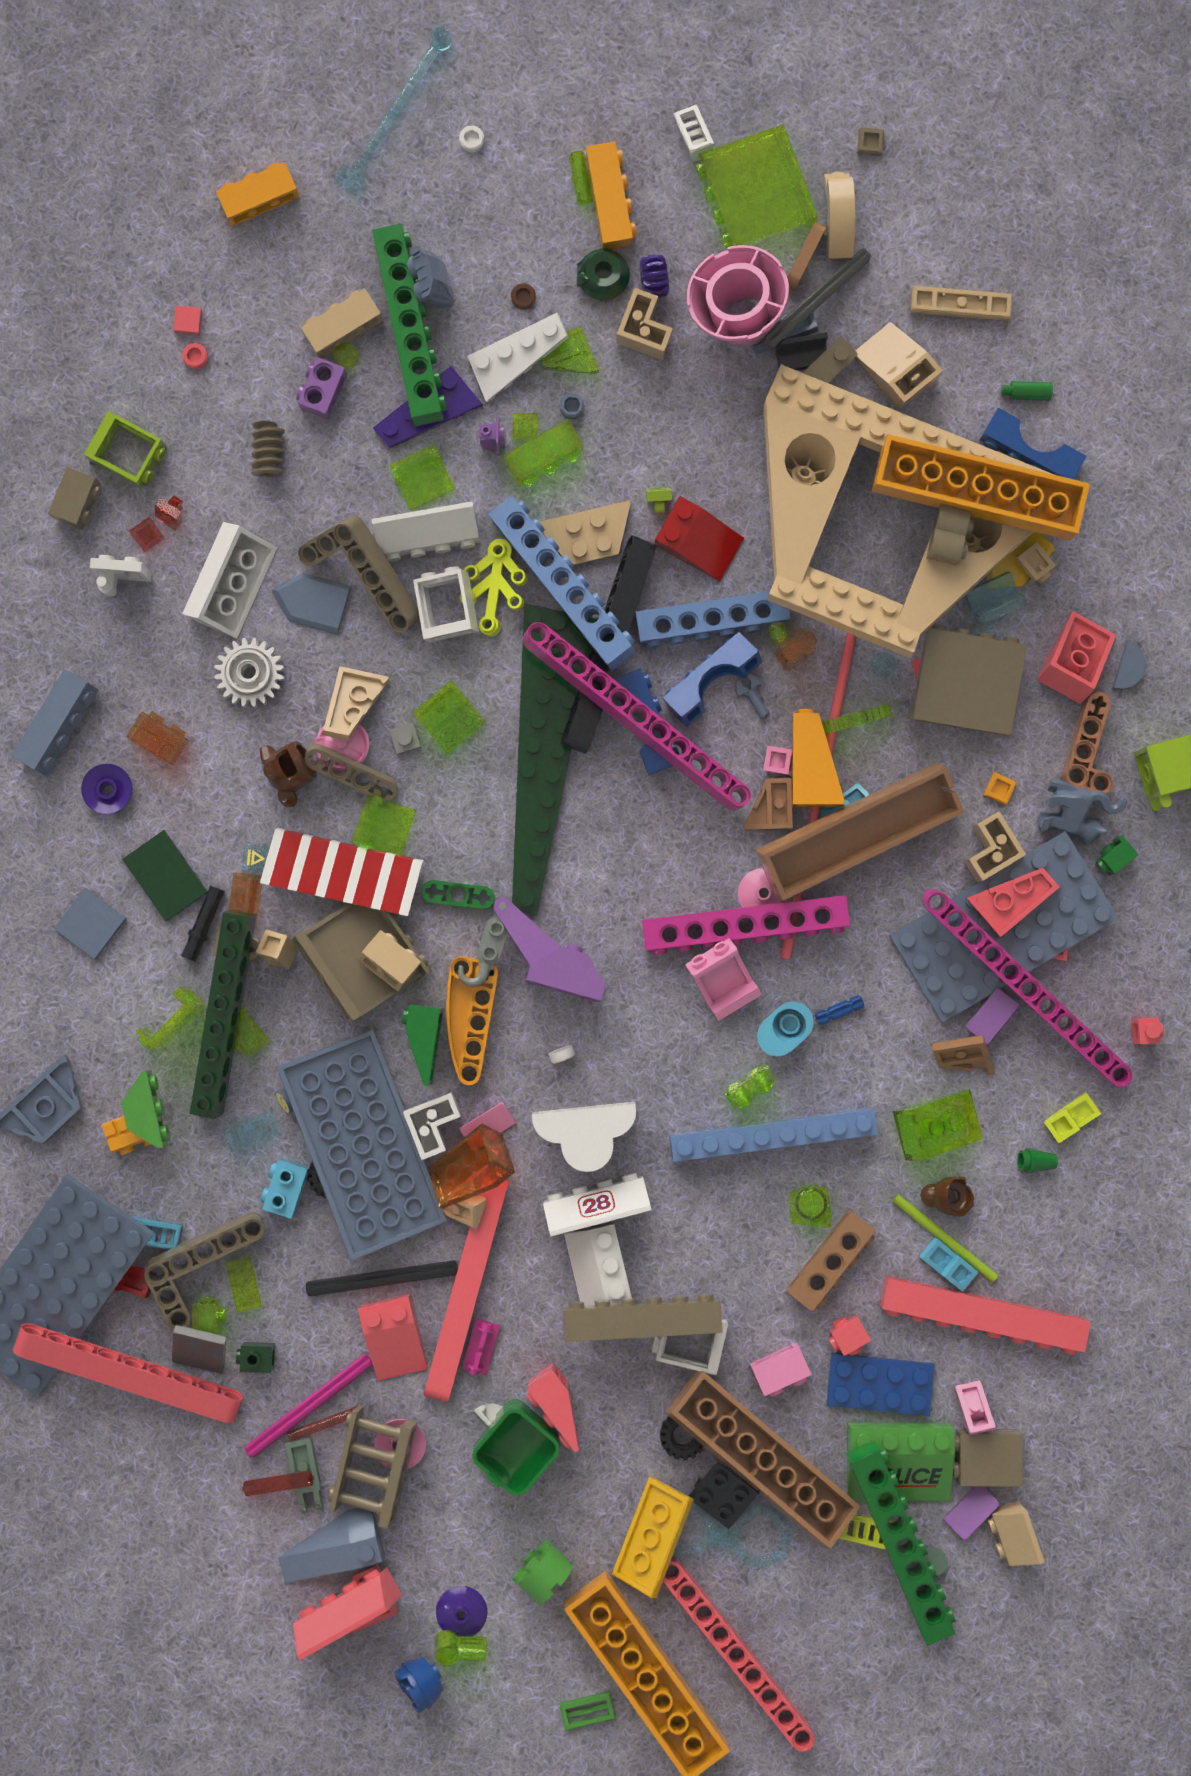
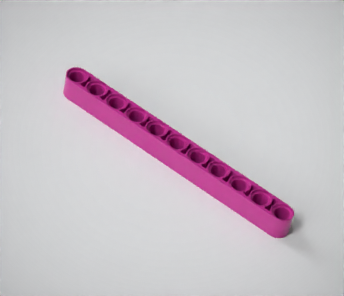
M536 622L529 626L523 636L524 646L725 808L736 811L749 803L751 799L750 789L547 625ZM531 633H539L542 637V641L538 642L533 640V638L531 637ZM557 648L560 650L562 657H555L551 649ZM573 664L580 666L582 674H576L571 666ZM592 681L600 682L602 690H596L592 686ZM613 696L620 698L622 702L621 707L616 706L612 702ZM633 712L638 713L641 716V723L636 722L633 719ZM653 728H656L661 732V739H658L653 735ZM673 744H676L681 748V755H678L673 751ZM693 760L701 764V771H697L693 767ZM713 776L720 779L721 787L714 785L712 781ZM733 792L740 795V803L734 801L732 797Z
M929 889L924 892L921 899L923 907L1099 1073L1117 1087L1127 1086L1131 1082L1133 1077L1132 1070L957 904L938 889ZM939 895L941 903L939 906L931 908V898ZM958 913L959 921L955 925H950L948 922L950 915ZM976 930L978 934L976 940L968 942V933ZM989 948H995V956L992 959H986V951ZM1008 965H1013L1014 972L1012 975L1005 977L1004 969ZM1031 982V991L1023 994L1022 987L1024 984ZM1049 999V1008L1041 1011V1003ZM1067 1016V1025L1059 1028L1060 1019ZM1081 1034H1086L1085 1042L1077 1045V1038ZM1099 1051H1104L1103 1059L1096 1062V1054ZM1122 1068V1074L1118 1078H1113L1114 1071Z

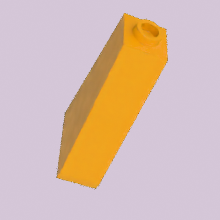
M799 709L798 713H793L792 807H843L844 797L819 713H813V709Z

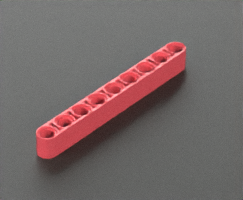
M484 1174L479 1195L486 1198V1205L479 1226L476 1229L469 1227L423 1395L425 1397L449 1402L509 1184L507 1179Z
M33 1324L21 1325L13 1347L14 1354L19 1357L225 1423H233L243 1400V1395L232 1388Z
M672 1556L669 1565L676 1566L678 1571L674 1575L665 1574L664 1584L797 1751L805 1752L810 1750L814 1744V1735L809 1723L677 1557ZM685 1586L694 1588V1592L687 1596L683 1595L680 1591ZM706 1606L710 1609V1612L706 1616H700L697 1614V1610L700 1607ZM718 1627H723L727 1631L723 1636L718 1637L713 1634L714 1630ZM734 1648L743 1650L742 1654L738 1657H732L730 1651ZM750 1669H757L759 1671L758 1675L754 1678L747 1677L746 1672ZM771 1689L775 1691L774 1696L771 1698H764L762 1696L766 1690ZM784 1710L791 1712L790 1717L787 1719L779 1717V1714ZM800 1731L808 1733L806 1738L801 1740L796 1739L795 1735Z

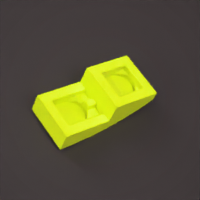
M1086 1091L1046 1119L1044 1123L1056 1141L1060 1143L1078 1132L1082 1126L1101 1115V1111Z

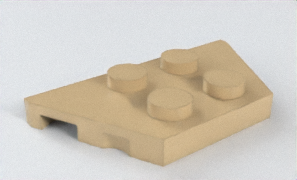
M630 500L540 521L545 529L542 534L546 539L551 536L560 548L557 552L562 557L566 555L574 566L619 556L630 509Z

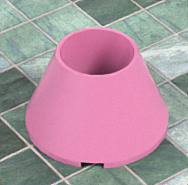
M747 245L728 247L727 251L715 256L714 254L708 256L694 271L687 289L688 308L696 325L706 334L738 347H748L762 341L764 336L782 316L789 298L788 278L781 263L769 252ZM742 299L759 301L758 305L748 313L742 315L723 313L733 302Z

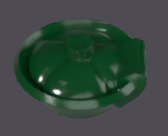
M597 249L591 251L577 263V287H581L588 296L594 299H613L619 296L628 285L630 278L628 264L619 253L613 250Z

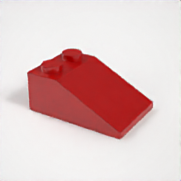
M679 496L655 538L654 544H656V547L720 582L744 537L702 507Z

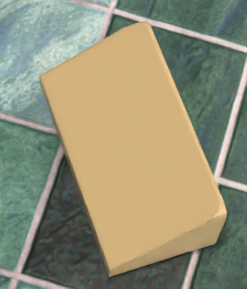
M447 1183L437 1189V1196L445 1216L475 1229L479 1226L486 1205L485 1197L452 1183Z

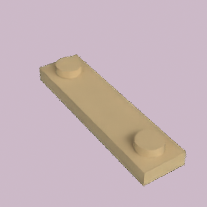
M914 285L911 289L910 313L1009 321L1011 319L1012 294Z

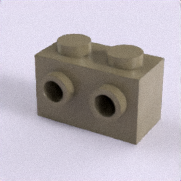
M67 467L48 514L57 521L83 530L84 525H87L91 519V507L94 501H97L100 497L101 483L95 477Z

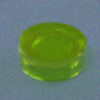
M341 343L333 351L335 364L344 367L345 370L353 368L358 363L359 355L357 349L350 343Z

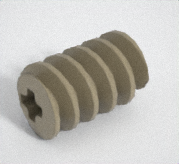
M264 420L254 422L253 428L256 430L253 431L252 436L256 440L252 442V447L256 450L252 452V457L255 460L252 461L251 466L255 470L251 474L258 477H274L277 474L284 473L283 469L277 467L278 464L284 463L283 459L277 457L278 454L284 453V449L278 448L277 445L283 444L285 440L278 438L277 435L284 434L285 430L278 428L275 422Z

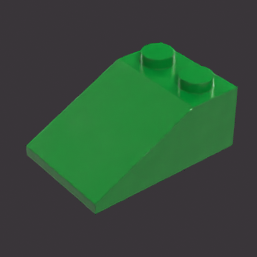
M409 1004V1008L403 1011L402 1024H406L405 1030L423 1085L430 1086L433 1083L443 1008Z

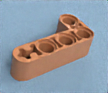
M1103 692L1091 694L1082 704L1061 774V780L1075 787L1099 791L1094 786L1095 778H1099L1104 784V788L1100 792L1106 794L1113 787L1112 777L1106 772L1092 768L1110 708V699ZM1098 700L1097 704L1101 707L1094 712L1095 705L1092 702ZM1085 723H1089L1093 726V735H1089L1085 732ZM1078 747H1083L1086 750L1087 756L1085 759H1081L1077 755ZM1071 771H1076L1079 774L1080 780L1078 783L1070 780Z

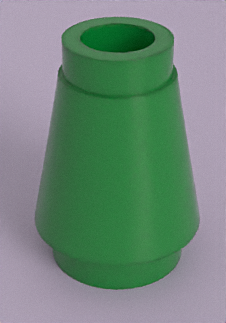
M1025 1148V1150H1020L1018 1153L1017 1165L1019 1170L1024 1171L1026 1174L1056 1169L1058 1158L1056 1154Z

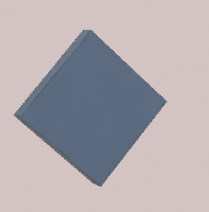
M84 888L54 929L92 958L97 959L127 918L87 888Z

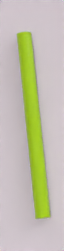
M899 1194L895 1196L892 1202L991 1283L997 1279L998 1274L902 1196Z

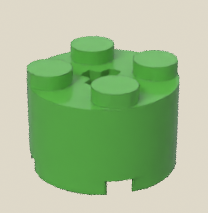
M545 1539L537 1548V1552L532 1549L524 1557L523 1561L526 1564L524 1567H520L511 1579L534 1601L541 1605L554 1594L552 1590L557 1585L561 1587L570 1575L573 1565L549 1540Z

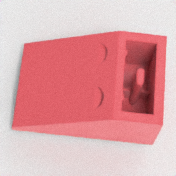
M552 1362L528 1381L527 1397L535 1407L540 1406L544 1412L543 1418L551 1428L556 1427L560 1433L559 1439L567 1449L572 1448L576 1453L579 1451V1438L569 1382Z

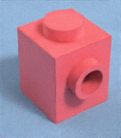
M856 1315L849 1319H846V1317L837 1319L832 1323L833 1328L829 1329L832 1336L828 1340L835 1352L840 1350L844 1356L847 1354L849 1356L856 1355L863 1350V1345L871 1341Z

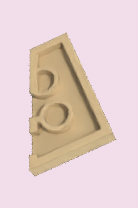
M340 666L323 735L348 741L386 687L389 677Z

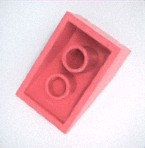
M1072 611L1045 659L1037 681L1081 704L1095 689L1116 635Z
M411 1293L360 1305L358 1312L378 1381L428 1369Z

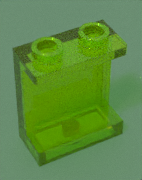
M179 987L172 994L183 1006L156 1033L149 1027L139 1028L136 1031L140 1036L138 1038L139 1042L145 1048H152L153 1050L164 1049L206 1006L189 987Z

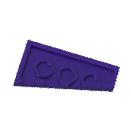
M450 366L440 374L442 387H438L439 396L444 395L447 410L443 411L444 420L415 427L407 400L374 426L373 429L390 449L449 420L456 419L473 409L480 408L483 404L453 367ZM425 391L421 393L420 397L427 398L431 395V392Z

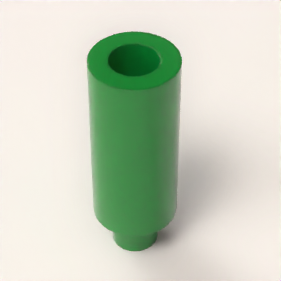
M1011 381L1010 385H1001V395H1010V400L1051 401L1052 382Z

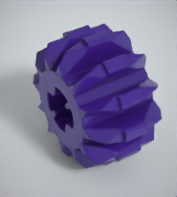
M655 254L642 257L639 266L643 291L654 294L658 298L667 296L669 292V279L666 259L662 255Z

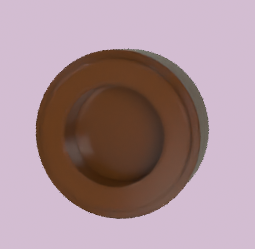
M525 283L516 285L511 292L513 305L520 310L531 308L536 301L534 288Z

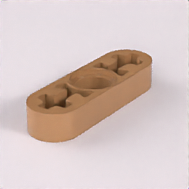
M815 221L787 277L789 289L797 290L808 268V263L813 258L824 236L827 226Z

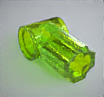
M443 1630L435 1637V1659L441 1666H451L457 1661H485L486 1637L457 1636L453 1631Z

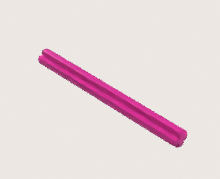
M368 1354L360 1356L245 1446L246 1453L251 1458H254L371 1368L373 1366L371 1357Z

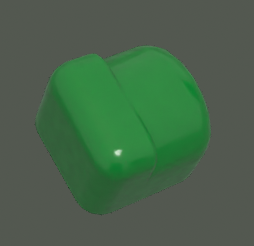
M512 1399L505 1403L496 1414L493 1422L476 1440L472 1458L476 1466L487 1474V1479L497 1488L501 1486L511 1495L521 1496L528 1492L558 1456L560 1449L559 1435L555 1428H551L542 1417L523 1401Z

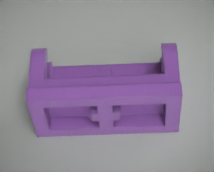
M997 988L965 1028L973 1036L983 1035L988 1047L1019 1009L1020 1005Z

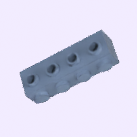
M64 669L11 757L47 776L49 771L54 768L61 751L68 745L73 731L80 725L87 708L94 702L98 689Z

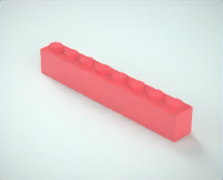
M885 1276L879 1304L887 1315L900 1317L901 1313L908 1314L911 1320L925 1322L926 1319L936 1320L935 1325L950 1328L951 1324L959 1325L962 1331L976 1333V1329L986 1331V1336L1001 1339V1335L1010 1336L1013 1342L1026 1344V1340L1036 1342L1037 1347L1051 1350L1052 1346L1061 1347V1352L1076 1355L1077 1351L1085 1353L1091 1326L1089 1320L1081 1317Z

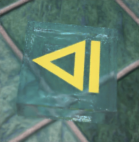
M244 844L242 870L263 872L270 847Z

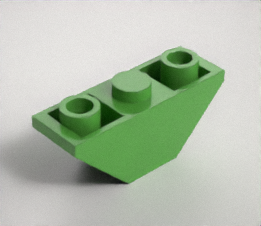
M152 1070L143 1071L121 1103L126 1127L129 1131L156 1148L168 1146L167 1141L170 1140L168 1126L163 1125L162 1115L165 1114L162 1100L157 1098L156 1090H159L158 1079L156 1075H152Z

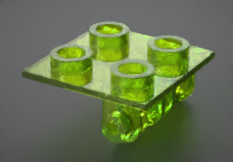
M434 444L389 465L410 510L455 490L453 482L441 460L439 451Z
M367 795L352 843L378 851L401 855L416 810L389 801L384 802V798L374 795L372 797Z
M764 1064L761 1067L758 1065L749 1072L750 1077L745 1074L747 1078L745 1081L739 1078L740 1084L735 1081L726 1088L727 1091L723 1094L734 1110L739 1107L740 1109L747 1107L753 1101L752 1098L757 1094H764L772 1089L776 1079L768 1064Z

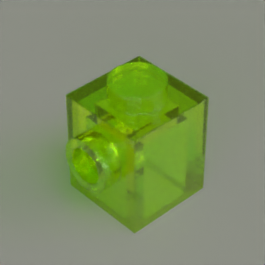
M215 1296L199 1297V1301L192 1304V1329L219 1335L222 1332V1323H226V1307H222V1301H215Z

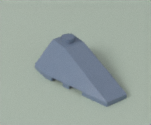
M356 1508L346 1511L319 1529V1531L279 1556L278 1559L284 1582L288 1583L383 1562L385 1552L374 1512Z

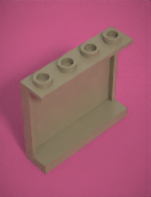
M933 624L925 632L913 709H908L907 719L1011 736L1027 645L1020 644V639L1004 637L1003 641L995 639V634L981 632L980 636L970 635L971 630L956 628L955 632L946 631V626Z
M347 903L309 929L297 933L292 939L349 1025L398 993V991L358 961L361 952L380 930L385 934L393 935L399 945L404 949L412 950L418 956V960L421 961L418 969L400 991L429 971L426 958L421 953L418 954L415 951L412 938L407 932H402L398 926L400 924L394 913Z

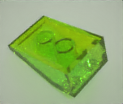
M970 1089L892 1111L905 1161H924L983 1139Z

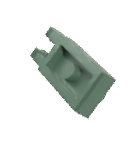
M312 1437L286 1442L285 1447L294 1493L297 1495L301 1514L308 1513V1502L305 1493L313 1492L317 1511L323 1510L322 1487Z

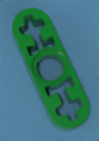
M430 880L421 889L422 897L427 902L433 904L486 910L492 907L495 902L493 891L485 886ZM432 885H436L437 890L445 891L444 885L449 886L447 890L448 901H442L443 895H435L434 899H430V894L426 893V889H431ZM455 888L464 889L466 897L462 902L452 900L451 892ZM469 889H475L474 895H481L482 891H487V896L491 897L490 901H486L485 905H480V900L472 899L473 904H467L470 898Z

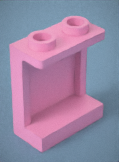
M729 938L717 943L712 949L702 955L695 956L692 961L685 964L708 1007L718 1021L762 995L739 956L738 949Z

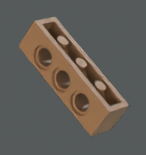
M848 1209L786 1288V1291L811 1312L815 1308L820 1309L826 1302L828 1297L825 1295L831 1287L833 1289L837 1288L843 1280L842 1273L847 1267L851 1269L859 1259L857 1254L863 1247L865 1249L868 1248L875 1239L873 1234L876 1230ZM846 1235H853L855 1239L853 1246L850 1248H845L842 1245V1239ZM831 1255H836L839 1258V1263L834 1268L826 1266V1260ZM822 1276L823 1284L819 1288H812L810 1286L812 1277Z

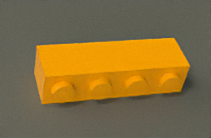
M615 141L586 146V160L602 249L613 250L631 247L633 238L637 236L635 223H630L629 214L632 213L630 198H625L624 190L628 189L626 174H621L620 166L624 165L622 151L617 150Z

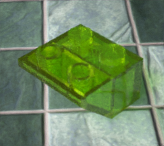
M452 680L412 712L414 717L446 755L485 724L483 718Z

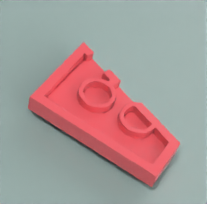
M1041 868L966 899L995 933L1002 937L1060 887L1046 870Z

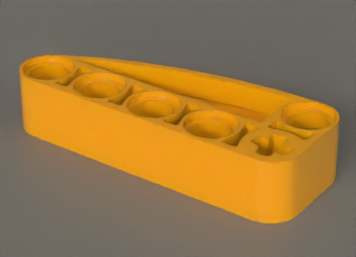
M457 957L451 962L449 969L446 1001L447 1031L457 1076L463 1084L473 1085L480 1080L482 1075L499 970L494 965L491 969L494 970V975L489 976L488 980L476 987L467 986L459 979L455 966L460 961L467 962L469 971L465 976L473 979L479 973V960ZM481 990L487 991L490 995V1000L486 1005H480L476 1001V995ZM477 1015L485 1019L486 1024L482 1030H475L472 1027V1019ZM471 1041H477L481 1045V1051L478 1055L473 1056L468 1053L467 1046ZM467 1066H472L476 1069L477 1076L472 1081L466 1080L463 1076V1070Z

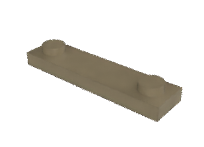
M840 336L803 373L829 383L858 353Z

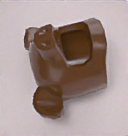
M297 741L291 742L277 751L269 745L260 748V756L264 764V775L268 778L270 784L278 790V799L285 807H294L298 801L295 792L317 777V771L309 768L305 763L306 749Z

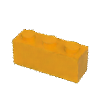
M285 162L280 164L273 163L262 172L250 173L243 180L224 184L220 190L216 191L231 227L299 198L297 188Z

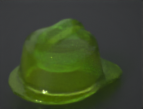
M808 1184L799 1187L794 1192H790L791 1224L830 1228V1196L825 1186Z

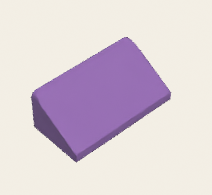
M974 1486L943 1519L965 1541L996 1510L1000 1502L984 1486Z

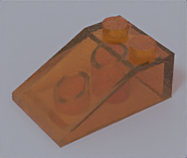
M483 1123L428 1168L439 1207L442 1209L494 1189L515 1173L503 1134Z

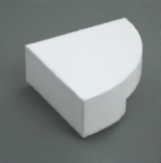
M487 1403L477 1407L474 1411L489 1426L503 1406Z

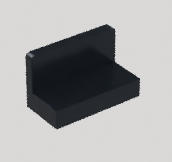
M827 332L781 340L775 348L778 367L782 364L794 370L807 369L827 350Z

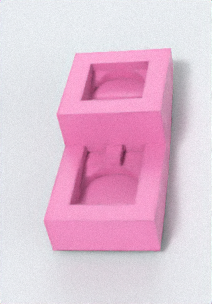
M767 746L763 771L792 777L793 750Z

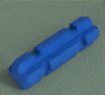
M857 995L850 998V1001L845 1000L828 1007L826 1011L824 1009L815 1014L816 1020L819 1025L827 1024L831 1019L834 1021L852 1013V1010L857 1011L864 1008V1002L861 996Z

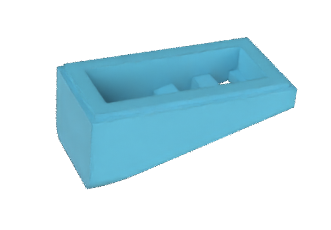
M131 1216L146 1227L152 1226L151 1230L154 1233L145 1246L167 1250L178 1246L182 1225ZM157 1227L162 1228L160 1242L155 1241ZM173 1229L170 1244L165 1243L167 1230Z

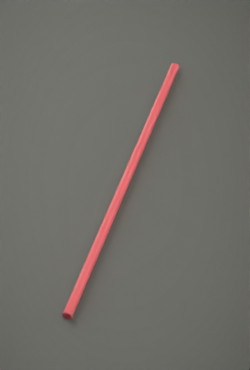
M849 633L846 636L826 733L831 756L833 754L857 637ZM811 807L808 824L819 819L821 807ZM804 891L794 895L792 902L802 901ZM797 912L792 913L789 918L791 925L797 927L800 913ZM793 933L794 938L784 939L780 958L790 960L796 933Z

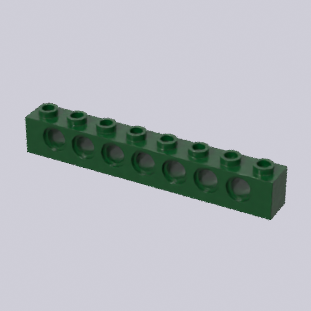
M232 909L224 911L222 915L189 1113L192 1115L215 1119L224 1113L257 914Z

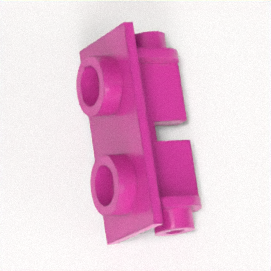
M475 1319L462 1369L468 1370L472 1375H487L500 1325Z

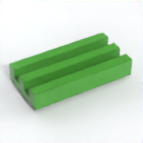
M610 1691L559 1703L565 1731L616 1719ZM603 1700L607 1701L606 1703L594 1706H589L569 1712L566 1711V1709L574 1708ZM607 1708L609 1710V1713L572 1722L568 1720V1718Z

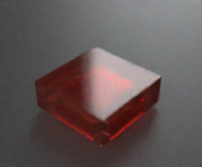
M150 516L129 530L144 553L165 539Z

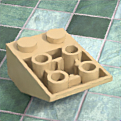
M891 322L855 350L858 353L855 357L856 360L899 411L933 385L943 372L926 350Z

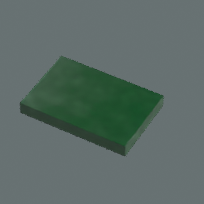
M165 830L122 859L165 921L173 918L208 892Z

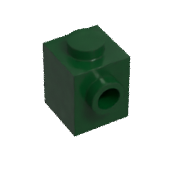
M244 1342L241 1345V1349H237L236 1364L240 1365V1372L271 1373L274 1370L275 1343Z

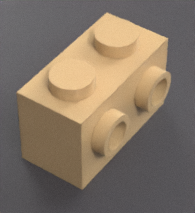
M381 930L361 952L358 959L359 962L398 992L415 973L421 963L418 960V956L412 950L404 949L398 944L397 939L393 935L385 934Z

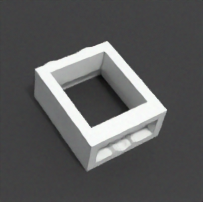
M457 566L444 569L445 573H423L421 578L413 580L424 640L434 642L479 632L469 573ZM459 581L466 620L435 626L428 588Z
M722 1320V1333H713L707 1362L664 1352L668 1336L655 1337L652 1353H656V1361L717 1375L728 1322Z

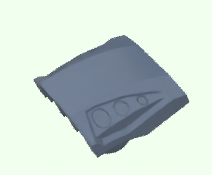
M418 246L410 250L413 257L408 260L407 267L409 272L415 278H418V282L413 287L416 297L422 302L429 301L432 306L452 307L453 291L444 262L439 256L425 251Z

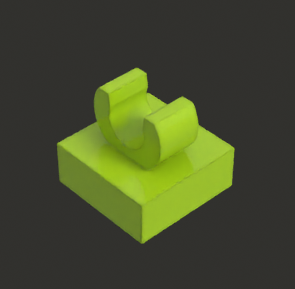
M671 488L645 489L646 501H654V512L665 513L664 501L672 500Z

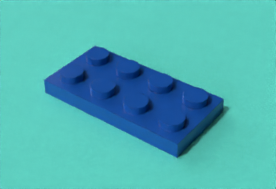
M831 1353L826 1405L930 1416L934 1364L859 1355L849 1356V1354L844 1356L839 1353Z

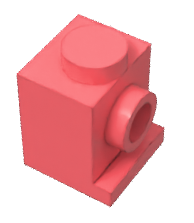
M1131 1018L1133 1044L1161 1043L1160 1038L1163 1037L1164 1031L1159 1018Z

